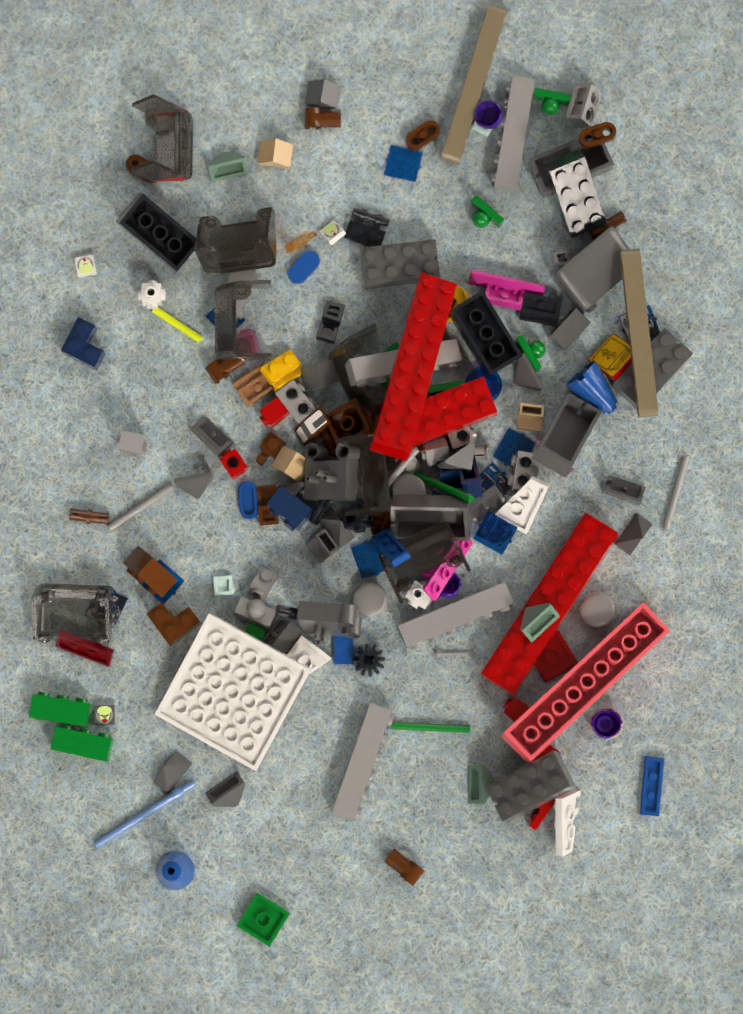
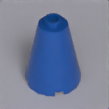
M595 361L587 364L580 373L577 372L566 385L568 389L590 405L601 410V413L607 412L610 414L617 408L615 404L618 401L598 363Z
M168 852L159 859L156 865L158 881L162 886L170 890L185 888L194 877L195 868L193 861L183 852ZM170 867L175 869L173 875L170 874Z

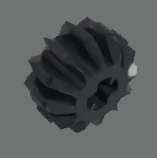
M366 644V651L361 646L358 647L361 655L354 652L353 655L359 658V660H353L352 663H360L355 670L359 671L363 668L362 676L368 670L369 677H372L371 670L374 669L375 673L379 674V670L376 667L384 668V665L378 662L385 661V657H378L383 651L379 650L375 653L376 645L372 647V650H369V644ZM364 657H374V660H372L374 663L372 665L369 663L364 664L363 661H366Z

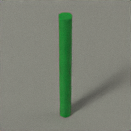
M415 471L413 474L424 483L471 503L474 500L472 495L423 473Z
M393 722L392 729L470 733V725Z

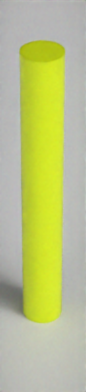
M159 307L152 310V313L196 342L200 343L203 337Z

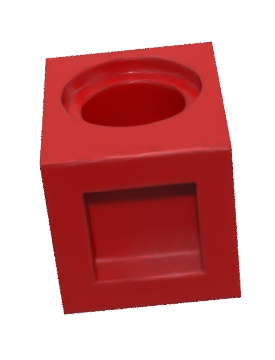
M278 397L259 410L261 414L260 420L265 426L269 425L271 428L290 415Z
M228 449L221 454L222 457L219 460L232 480L249 470L236 449L232 451ZM235 458L238 460V465L233 468L229 467L228 461Z

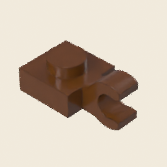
M270 432L259 446L263 451L256 458V462L263 466L269 456L275 459L286 442Z

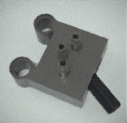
M344 442L339 443L335 450L339 461H326L329 457V450L326 446L310 443L305 447L304 500L318 502L309 518L312 524L318 525L331 501H356L358 459L361 454L360 448L357 445Z
M299 601L298 609L283 605H277L276 616L297 620L305 634L314 635L313 639L317 641V646L319 647L327 643L328 636L360 638L362 617L356 615L357 607L355 605Z

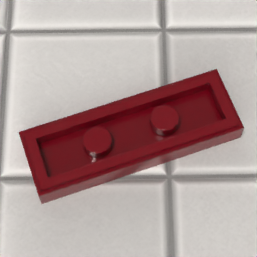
M61 629L58 633L55 647L104 666H110L114 649Z

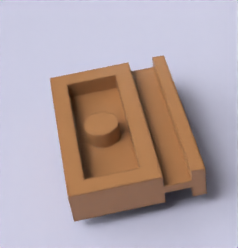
M264 363L232 384L247 407H250L274 391V387L268 383L260 372V368L265 365Z

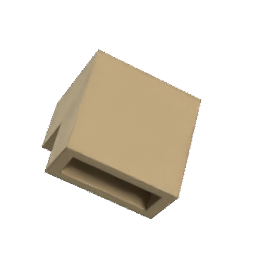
M276 138L260 141L257 164L290 168L293 144Z
M520 403L517 430L541 432L544 405Z
M283 446L271 467L292 480L301 482L305 475L306 458L298 452Z

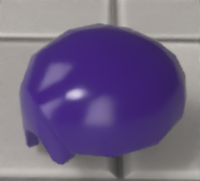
M483 101L476 108L474 113L475 121L484 129H494L500 125L503 111L498 103Z

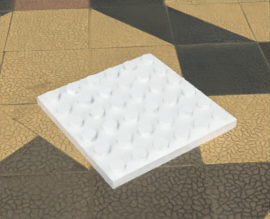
M209 613L155 715L256 771L311 669Z

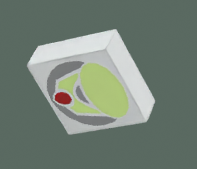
M335 220L319 231L330 245L346 234Z
M94 255L75 258L78 277L97 274Z

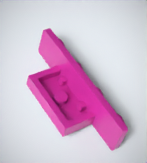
M471 270L469 284L486 288L485 294L492 305L521 311L525 292L544 295L545 285L482 271Z
M471 539L469 541H453L451 545L437 544L427 561L423 564L419 574L422 578H429L423 587V591L432 601H436L473 544Z

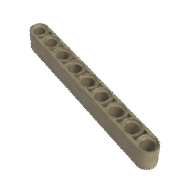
M492 4L488 6L441 156L443 161L457 165L460 164L466 139H468L471 124L474 120V113L477 104H479L482 88L485 84L493 53L499 40L498 37L508 9Z
M639 248L620 250L638 418L658 416L641 253Z

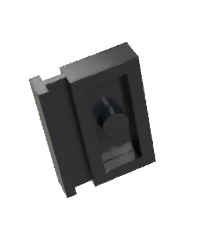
M525 292L519 320L557 327L562 299Z

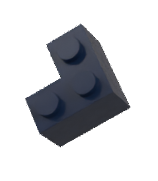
M78 317L61 352L96 371L105 356V352L102 349L90 344L97 331L96 326Z
M475 455L473 456L472 470L439 469L438 467L441 482L456 489L461 488L463 492L472 495L474 498L483 497Z
M282 486L278 488L267 503L268 511L275 517L281 516L284 520V525L291 531L295 529L300 531L312 514L310 507Z

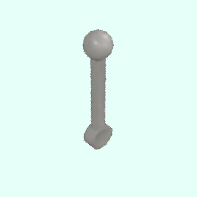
M436 650L434 655L436 657L468 655L473 657L475 652L474 650H468V652H441Z

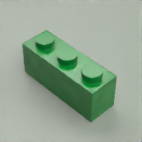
M38 692V695L32 694L29 718L88 727L92 704L87 703V699L76 698V701L68 700L69 696L57 695V698L49 697L50 693Z
M61 724L60 727H55L50 749L109 762L114 739H110V734L99 732L98 736L92 735L91 730L80 728L78 732L72 730V726Z

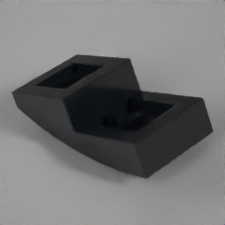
M327 300L316 335L317 340L331 344L335 343L345 305Z

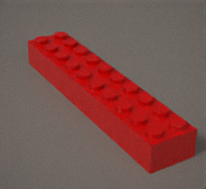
M420 273L369 450L407 461L409 458L457 283Z
M585 512L482 670V677L513 697L516 695L618 538L617 531ZM550 603L560 617L531 642L520 630L525 608Z

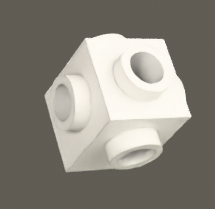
M146 281V283H142V289H138V300H141L146 308L156 309L158 306H162L163 300H166V290L163 289L158 281ZM148 291H155L152 296L148 295Z
M422 580L420 583L417 581L410 583L405 590V593H407L405 597L409 599L407 603L417 609L420 606L427 610L432 600L423 591L426 583ZM418 592L422 593L420 597L416 596Z

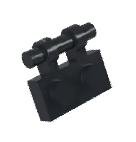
M354 208L352 215L359 218L357 222L349 221L344 238L368 247L381 246L386 231L379 228L380 225L388 227L390 219L384 218V215L369 213L363 208L361 210ZM364 220L375 222L374 227L363 224Z

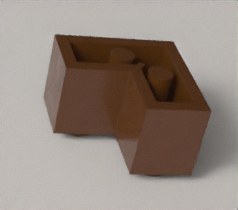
M139 546L123 562L128 567L126 571L139 583L145 582L148 585L146 589L153 595L157 593L163 597L178 581Z
M160 603L147 613V616L170 646L202 624L190 607H187L173 617L165 605Z

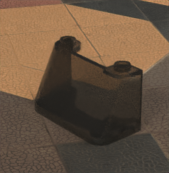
M273 208L259 209L256 213V221L222 225L215 216L199 217L194 250L204 272L210 275L274 266L277 259L275 213Z
M49 583L38 585L32 595L33 640L47 643L55 635H58L61 629L77 636H92V640L101 645L110 643L112 636L113 587L107 585Z

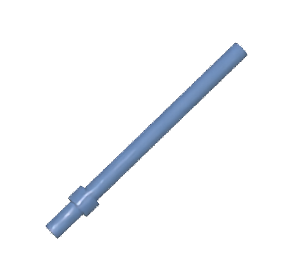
M192 779L183 786L174 788L172 793L94 841L97 848L101 847L175 799L179 800L186 792L196 787L195 782Z

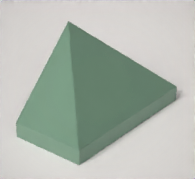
M222 152L208 164L212 182L248 174L243 155Z
M550 603L527 607L524 611L520 630L533 642L560 615Z
M468 765V804H485L490 797L485 786L495 782L485 765Z

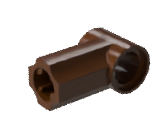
M316 107L305 108L304 128L310 130V128H316V130L321 128H341V110H321Z
M236 349L222 359L214 360L208 364L205 370L213 382L218 384L221 379H226L230 373L246 363Z
M393 849L384 861L412 886L415 885L425 872L415 862L408 860L396 849Z

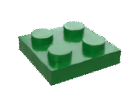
M257 892L237 927L270 947L290 912Z

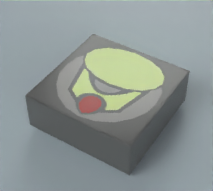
M115 705L95 706V725H115Z

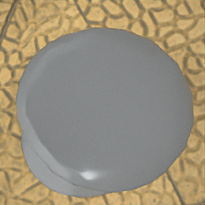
M406 474L395 481L392 495H426V487L419 477Z
M366 582L356 588L353 594V603L360 613L372 616L382 613L387 608L388 596L384 588L378 583Z
M595 593L583 600L580 606V614L583 621L588 625L603 627L613 619L615 607L613 601L607 595Z

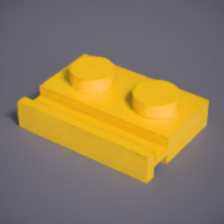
M290 349L262 366L260 372L268 383L274 387L276 392L292 380L302 376L300 369L302 366Z

